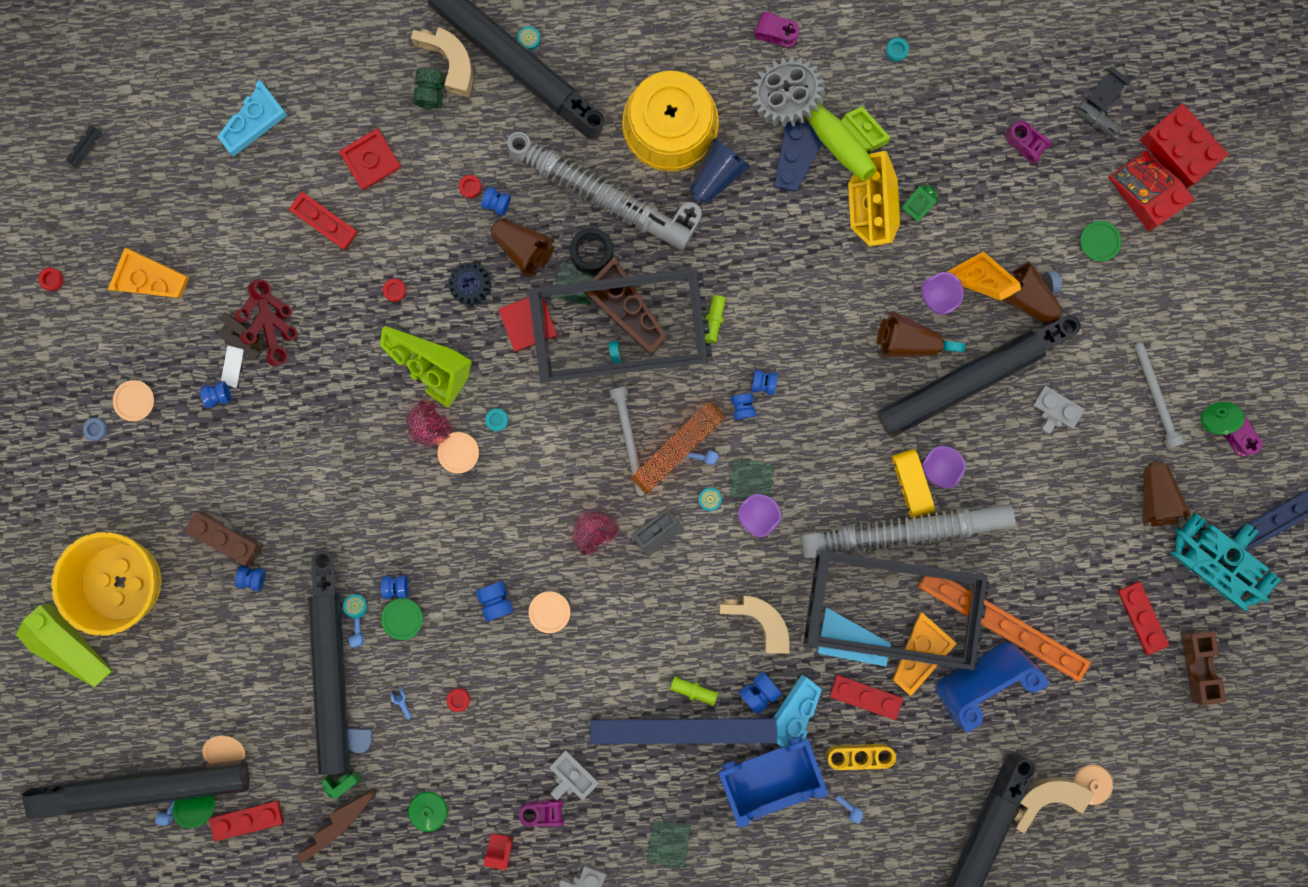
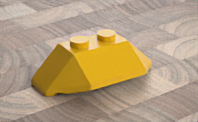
M887 151L868 154L877 168L872 177L862 181L853 174L848 183L851 229L870 247L892 243L900 226L898 178Z

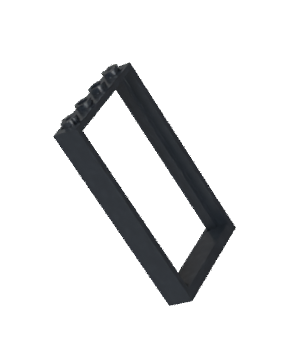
M698 268L528 289L540 383L708 363V357H712L711 343H706V334H710L709 322L704 320L703 311L707 310L706 297L701 296L700 287H704L703 273H698ZM689 279L698 354L552 371L542 297Z
M817 550L803 643L811 646L975 670V665L978 664L979 651H977L978 642L981 641L983 630L980 627L981 620L986 613L984 598L989 591L988 576ZM829 561L973 583L963 657H952L818 636Z

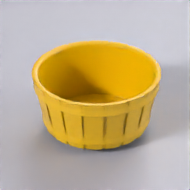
M662 71L643 80L629 97L622 117L623 135L630 151L645 165L656 170L670 172L688 169L704 159L712 140L717 138L719 131L718 111L711 95L696 78L679 71ZM668 105L678 110L673 118L670 115L664 114L667 111Z
M109 532L93 533L90 536L86 535L68 546L61 554L62 556L59 557L54 568V574L52 575L53 600L61 616L74 628L91 635H112L132 627L153 608L161 590L160 568L154 556L136 541L126 536ZM117 576L126 578L124 588L114 585L117 582L115 579Z

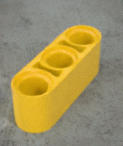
M911 449L892 455V462L896 464L894 469L899 484L903 486L901 490L906 506L910 508L908 512L911 519H913V516L919 518L921 514L925 516L928 513H935L934 503L916 450Z
M886 744L834 745L829 747L825 754L826 761L835 770L890 768L896 761L895 752ZM887 750L889 752L888 759L879 761V753ZM859 751L866 753V757L862 762L855 761V755ZM835 752H841L843 755L842 760L838 763L831 761V756Z

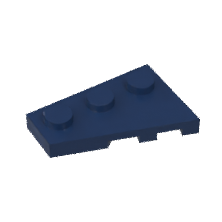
M790 121L787 122L774 188L796 192L823 144L810 124L795 122V126H792Z

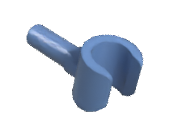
M708 450L705 456L686 451L685 454L686 457L699 459L709 465L716 464L719 455L711 450Z
M360 618L354 619L355 634L348 637L352 648L362 646L365 642L360 629Z
M399 686L401 694L395 696L392 690H390L391 699L394 704H398L408 720L412 716L405 703L404 689Z
M838 794L835 799L847 810L851 811L848 819L860 824L863 818L862 810L852 806Z
M172 801L167 812L160 811L155 821L156 824L165 826L172 823L175 801Z

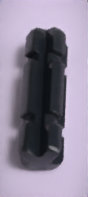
M94 126L88 127L85 132L87 133L86 136L83 135L73 149L74 153H70L66 159L69 164L76 168L83 162L81 160L82 157L85 158L95 145V139L98 140L102 135V132Z

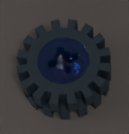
M463 263V266L460 267L458 265L456 270H452L450 273L452 276L448 279L450 283L448 285L452 296L461 304L469 306L479 305L481 301L487 299L486 296L491 292L490 277L480 265Z

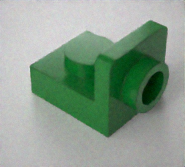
M921 184L901 208L919 222L939 199L936 196L938 192L928 184L926 186Z
M347 772L337 780L339 784L337 785L329 775L321 781L323 784L322 788L329 797H333L336 800L362 780L357 772L352 775Z

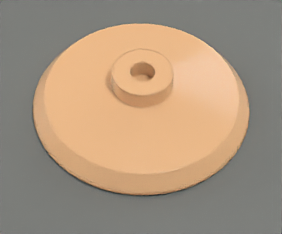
M130 380L124 382L116 389L113 395L115 412L127 421H139L145 418L153 408V393L141 381Z
M454 432L442 439L438 447L440 464L452 473L469 471L474 467L479 457V448L476 441L470 435L463 432Z
M552 591L543 592L532 600L529 607V618L537 630L544 633H555L563 629L568 623L570 606L567 600L559 593Z
M230 736L213 737L203 746V757L209 764L245 759L244 747L238 740Z
M1085 766L1074 777V781L1094 793L1089 805H1098L1105 802L1112 793V778L1108 771L1101 766Z

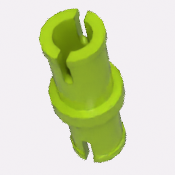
M712 295L709 314L705 318L709 322L710 334H706V342L717 343L720 324H723L724 320L722 314L726 298L723 296Z
M676 676L670 688V691L688 696L689 700L693 701L696 699L713 707L719 693L701 687L697 682L693 684Z

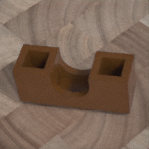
M195 511L184 531L185 533L244 566L253 565L263 547L262 543L245 534L229 529L223 525L224 522L206 512Z
M1203 629L1181 632L1192 702L1203 706L1226 703L1223 679L1216 675L1213 666V657L1219 655L1215 631Z

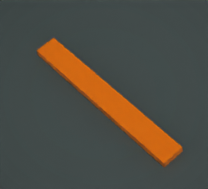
M923 576L918 588L968 617L972 593L970 590L953 580ZM984 599L986 613L981 620V625L1078 682L1082 680L1091 664L1090 661Z

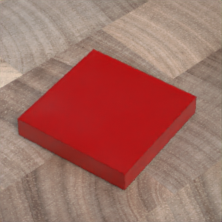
M378 128L339 150L362 191L402 168Z
M529 297L499 308V313L514 352L535 345ZM543 299L549 340L557 337V333Z

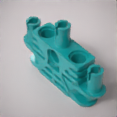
M1196 513L1192 514V518L1186 522L1181 530L1175 528V534L1177 535L1175 552L1170 551V554L1231 603L1246 612L1248 611L1247 607L1250 605H1255L1262 601L1266 603L1270 601L1267 596L1281 582V579L1276 577L1277 575L1271 571H1268V567L1244 550L1253 538L1258 535L1259 532L1256 529L1253 530L1252 526L1245 524L1238 535L1231 540L1215 526L1206 524L1204 526L1206 531H1200L1198 534L1201 537H1195L1193 540L1192 538L1206 523V520L1201 519V516ZM1186 545L1190 550L1185 556H1182L1183 547ZM1199 546H1201L1203 549H1205V550H1206L1207 552H1209L1210 554L1208 555V554H1207L1206 552H1204L1201 548H1199ZM1233 549L1235 556L1233 559L1228 560L1227 552ZM1219 560L1220 562H1222V563H1224V564H1228V565H1229L1228 568L1226 569L1223 565H1221V564H1220L1219 562H1217V561ZM1261 572H1267V574L1264 576ZM1237 574L1239 577H1241V578H1242L1243 580H1245L1246 582L1244 583L1242 580H1240V579H1239L1238 577H1236L1235 575ZM1264 576V578H1263V579L1259 582V584L1255 587V585L1258 583V581L1255 580V579H1256V578L1261 579V578ZM1245 592L1252 595L1246 600H1241V596Z

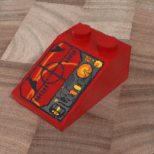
M1146 150L1108 177L1148 232L1195 200L1183 183Z

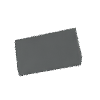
M667 507L631 536L649 557L683 531L684 528Z

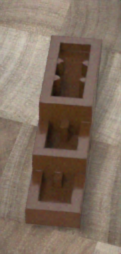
M376 789L370 790L333 811L329 815L332 823L313 834L316 843L301 850L296 855L300 864L323 850L341 835L364 811L377 793Z

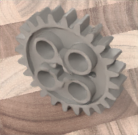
M783 57L781 64L773 61L772 68L765 66L766 73L758 72L760 79H754L755 87L751 88L753 94L751 99L755 111H758L759 117H764L766 123L772 120L774 126L781 121L783 127L789 121L792 126H795V120L804 123V116L812 118L810 111H818L817 104H823L822 97L825 96V83L822 73L818 72L817 66L812 67L810 61L804 64L801 57L797 62H794L793 57L790 58L789 62H786Z

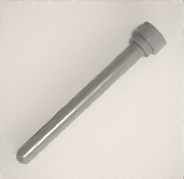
M1138 342L1135 344V350L1167 434L1164 435L1166 438L1164 440L1166 448L1170 449L1185 444L1183 435H1180L1179 431L1176 432L1145 346L1143 343Z
M627 386L609 390L610 397L614 400V403H617L636 493L639 496H643L646 491L626 405L627 396H629Z

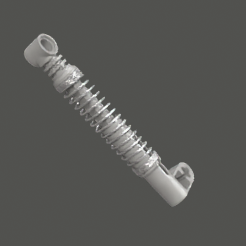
M515 132L508 138V153L514 161L526 162L527 165L531 164V167H536L539 174L546 179H550L554 175L553 183L560 178L559 186L564 181L567 182L566 190L570 185L574 186L572 193L577 188L580 189L578 197L583 192L587 193L584 198L585 201L589 196H592L591 204L597 203V208L602 206L604 211L608 209L610 215L615 213L617 214L616 218L620 216L623 218V222L625 220L629 221V226L633 223L638 231L640 230L643 233L649 232L681 251H684L699 225L702 213L696 203L687 202L683 204L674 219H671L660 213L657 207L650 203L648 204L647 201L642 203L641 198L635 199L634 194L628 195V190L623 192L622 187L616 188L615 183L610 185L609 180L603 181L602 176L597 178L596 172L590 175V169L584 171L583 165L578 167L577 162L571 164L570 158L565 160L564 155L553 149L545 150L544 147H540V145L531 141L525 133ZM517 144H522L525 146L521 150H516L515 148H513ZM692 214L693 217L689 219L687 227L683 226L686 216Z
M1008 504L973 511L957 509L956 513H953V510H951V514H946L943 511V515L939 516L936 512V516L932 517L930 513H928V517H923L921 514L920 518L913 516V519L909 520L906 516L905 524H902L901 519L898 518V525H894L893 519H890L891 526H887L886 521L883 520V527H879L876 521L875 528H872L871 523L868 522V529L865 530L861 523L860 530L858 531L855 524L847 525L838 530V533L833 530V534L827 531L826 535H824V532L801 535L804 558L816 557L817 550L836 551V553H839L838 550H841L842 553L845 552L850 555L858 553L857 547H859L861 553L864 552V546L870 552L871 545H874L875 550L878 551L879 544H881L885 550L886 543L888 542L890 548L893 549L895 541L900 548L902 540L908 547L909 543H912L914 546L917 542L923 545L924 541L931 543L932 540H935L938 543L939 538H942L944 541L947 540V537L953 540L955 536L959 539H965V537H971L974 533L1015 528L1014 511L1012 505Z

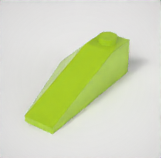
M387 326L382 328L380 346L398 365L404 363L411 372L410 377L414 381L419 378L428 387L425 392L430 397L447 408L450 407L468 380L472 361L453 349Z
M52 603L39 605L22 621L16 633V636L30 652L93 687H96L112 672L109 666L73 626L61 616Z

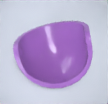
M938 273L926 279L921 286L924 302L930 310L938 315H945L953 311L963 300L964 291L962 283L952 273Z
M939 446L932 449L922 464L925 478L937 487L948 489L958 484L965 473L966 464L961 454L955 449Z
M755 494L743 502L739 508L738 516L741 524L749 533L757 537H765L780 522L781 511L778 504L770 497Z

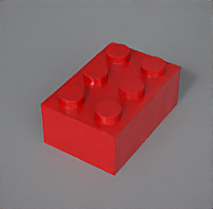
M1183 103L1139 139L1153 156L1183 183L1186 189L1194 185L1229 155Z

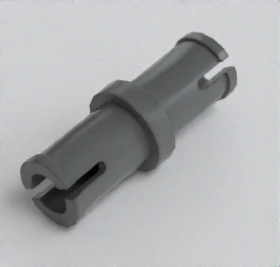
M1084 100L1075 111L1076 114L1091 123L1090 126L1093 128L1098 127L1111 138L1115 137V132L1118 133L1121 129V125L1105 116L1106 113L1101 110L1099 112Z

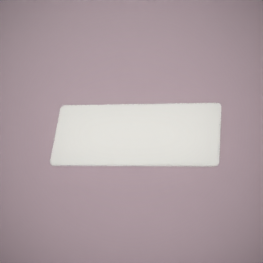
M227 346L221 381H225L227 385L237 388L244 350Z

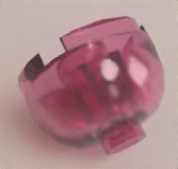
M423 399L409 411L407 416L408 435L414 442L424 446H437L450 437L449 434L452 433V427L444 413L441 419L435 410L438 406L429 400Z
M584 512L576 519L577 522L573 527L572 539L583 556H588L599 551L595 547L602 544L605 540L606 544L611 542L618 534L619 529L615 521L604 512Z

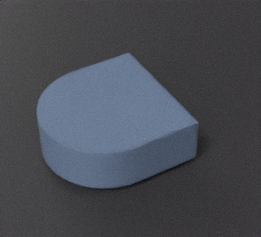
M349 728L350 750L355 753H363L368 750L372 744L373 729Z

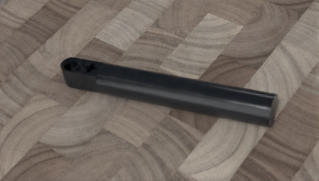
M428 0V6L553 112L563 117L585 137L595 139L600 136L605 120L604 115L577 93L575 88L470 0ZM589 123H595L597 126H591Z
M1067 315L1037 332L1029 330L877 411V414L885 431L891 438H894L1043 359L1046 356L1045 351L1070 339L1080 331V320L1073 315ZM1063 323L1070 324L1072 328L1071 333L1063 329ZM1050 335L1051 339L1045 341L1043 337Z
M320 550L315 552L311 558L313 596L308 597L318 774L331 775L345 773L351 769L340 594H335L333 557L328 551ZM319 554L328 556L329 563L326 567L320 568L316 565L315 559ZM321 577H325L326 581H330V586H326L324 591H322L321 587L317 586V582H321Z
M1011 753L1006 757L946 887H983L1034 775L1035 765L1028 758L1019 753Z
M243 759L37 787L23 792L21 796L26 817L34 819L247 792L250 778L248 764Z

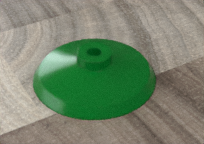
M1095 221L1085 227L1081 234L1080 242L1082 250L1089 258L1096 261H1107L1118 254L1122 239L1120 232L1113 224L1106 221Z
M1218 402L1208 406L1202 412L1200 421L1208 432L1225 435L1233 433L1242 427L1245 421V414L1235 404Z
M399 598L386 605L381 615V623L384 631L391 638L407 640L419 632L423 623L421 609L415 602Z
M422 792L416 795L408 807V817L411 824L424 832H432L439 829L445 823L448 814L444 799L434 792Z
M214 797L175 801L173 806L175 822L184 828H196L203 825L213 814L215 808Z

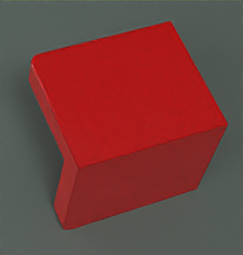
M492 833L483 866L507 870L514 837Z

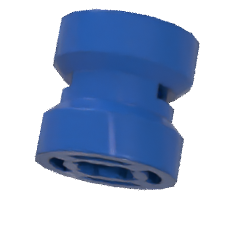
M488 187L483 196L481 208L495 210L496 214L503 217L510 204L511 195L507 193L500 194L495 188Z
M755 369L751 392L758 393L764 391L768 395H774L778 373H764L762 370Z
M225 381L217 382L215 386L205 385L200 388L201 399L207 409L215 407L219 402L221 404L231 403L229 387Z
M753 393L730 397L731 404L735 408L733 413L734 420L757 416L756 409L753 408L752 404L754 401Z
M240 565L235 577V587L240 589L248 587L252 591L260 592L264 586L265 569H250L249 566Z
M399 575L397 578L382 576V598L391 599L393 596L407 598V575Z

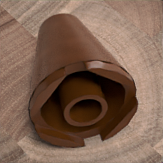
M505 218L495 221L491 227V237L526 277L535 276L537 274L535 270L539 266L543 269L554 252L555 247L552 246V243L555 242L551 237Z
M1027 262L1015 269L1012 273L1015 274L1014 278L1020 282L1021 290L1001 301L1044 324L1054 323L1059 320L1062 315V307L1034 265Z
M890 311L887 313L889 315L888 319L881 321L877 336V344H881V351L877 350L880 357L936 356L943 350L944 340L941 334L911 319Z
M1162 461L1149 463V467L1144 469L1143 525L1147 527L1148 523L1151 522L1152 527L1166 526L1179 523L1178 518L1184 517L1185 521L1191 519V512L1169 466L1163 464Z

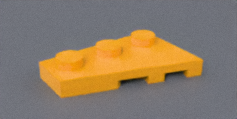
M124 248L108 290L181 298L190 277L136 251Z
M984 251L947 271L954 274L960 280L963 287L1000 301L1021 290L1020 282Z
M920 612L905 649L947 655L957 643ZM900 659L892 680L912 696L938 665Z

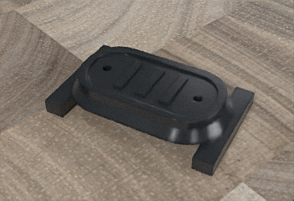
M1112 66L1108 70L1110 74H1107L1092 92V96L1089 94L1086 97L1088 101L1105 113L1109 110L1107 107L1112 104L1123 90L1124 84L1128 86L1131 82Z

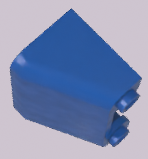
M1003 643L981 655L978 659V664L975 665V670L959 668L940 679L936 685V692L953 723L968 733L981 724L983 713L978 704L1018 680L1023 688L1029 692L1040 691L1050 684L1041 670L1016 645Z
M801 736L788 740L789 745L738 764L734 760L721 765L722 770L719 771V775L738 828L749 825V822L754 820L753 817L758 820L764 815L799 802H807L810 800L809 796L819 799L829 795L808 739H802Z

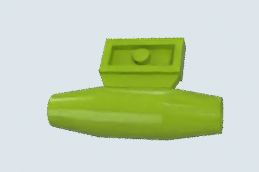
M817 104L818 111L811 110L812 118L807 116L806 118L818 138L844 167L862 181L868 180L874 175L877 168L867 151L872 152L888 144L891 137L863 106L845 114L841 121L822 105Z

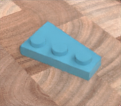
M260 79L256 83V89L250 97L247 96L242 102L244 105L237 115L232 116L218 135L219 140L233 157L288 116Z
M825 607L821 637L890 647L891 644ZM818 647L817 650L819 654L887 667L888 657L824 647Z
M801 675L773 717L777 718L778 742L776 744L780 747L789 745L788 740L798 736L806 739L808 733L806 727L809 718L814 715L822 691L820 687L803 675Z

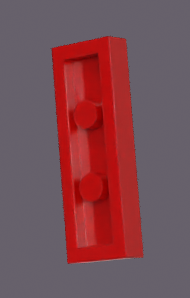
M303 192L299 194L288 209L345 251L358 234L354 228Z
M1135 582L1117 590L1145 654L1150 655L1170 646L1141 582Z
M837 674L829 697L893 720L897 719L903 698Z
M277 800L210 817L209 823L213 840L218 841L282 825L284 820L280 802Z

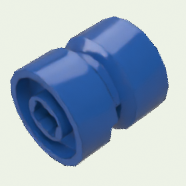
M504 581L475 591L478 602L484 605L482 613L485 622L514 612L510 599L505 598L508 592Z
M764 671L753 679L752 685L747 684L738 692L757 715L767 708L768 702L773 703L782 695L781 691Z

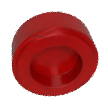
M466 175L459 182V191L465 198L473 199L480 195L482 184L476 176Z
M46 268L40 272L38 281L43 289L56 291L62 287L64 277L59 270Z
M390 279L385 282L383 294L389 301L399 302L406 296V286L401 280Z
M462 688L453 689L447 695V706L454 712L464 711L470 704L469 693Z

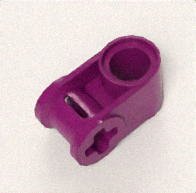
M762 12L754 36L759 40L789 48L793 47L798 41L799 26L793 20L779 17L770 12ZM788 31L792 32L789 36L785 35Z
M1025 121L1016 122L1007 130L1005 135L1006 141L1019 151L1023 157L1034 164L1038 163L1039 157L1044 150L1052 145L1046 136L1039 133ZM1015 129L1022 133V138H1018L1015 135Z
M1246 415L1244 424L1240 429L1223 435L1234 452L1239 456L1245 457L1256 454L1262 448V441L1251 426Z
M547 799L525 802L520 808L519 820L527 827H555L564 825L561 805L564 804L563 799ZM526 809H533L536 812V816L528 819L524 816L523 812Z

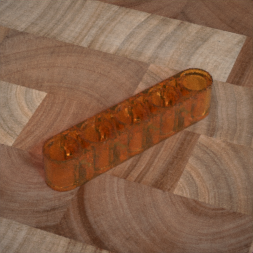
M709 400L630 479L647 495L726 416Z

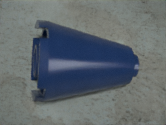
M714 138L691 185L690 190L693 191L691 197L700 204L703 201L709 203L751 166L743 159H740L726 145Z

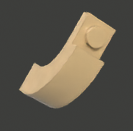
M439 27L435 36L434 33L422 29L421 32L413 30L411 39L415 46L439 52L449 60V71L445 81L447 91L469 98L473 86V68L468 53L459 39Z
M742 595V604H738L737 599H724V603H719L720 614L749 615L760 622L764 630L765 653L789 654V634L786 624L781 615L770 604L749 595Z
M1050 777L1038 780L1028 786L1021 801V804L1024 806L1022 809L1019 807L1013 825L1025 834L1037 812L1043 806L1055 802L1069 805L1083 814L1094 793L1078 782L1067 778Z

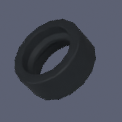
M583 229L571 241V259L575 267L580 271L588 274H597L613 259L612 241L608 234L600 229ZM586 239H598L605 246V255L598 263L589 264L581 260L578 250L580 244Z

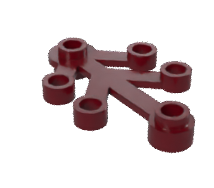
M255 279L248 285L249 298L244 306L234 314L235 319L239 323H244L251 318V311L258 304L259 313L249 329L241 333L240 341L244 345H251L256 341V335L263 326L269 349L266 360L270 365L278 367L286 363L288 354L284 348L278 346L274 327L281 331V336L285 341L295 339L298 335L297 330L281 320L290 317L292 309L289 305L283 304L271 294V286L267 281ZM268 304L276 309V315L269 310ZM240 312L244 313L245 318L241 316ZM287 330L291 332V337L288 335ZM246 334L250 336L251 341L246 338Z

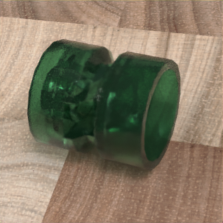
M417 69L415 84L418 87L413 91L412 103L421 108L440 109L443 103V93L440 90L444 89L445 74L434 69Z

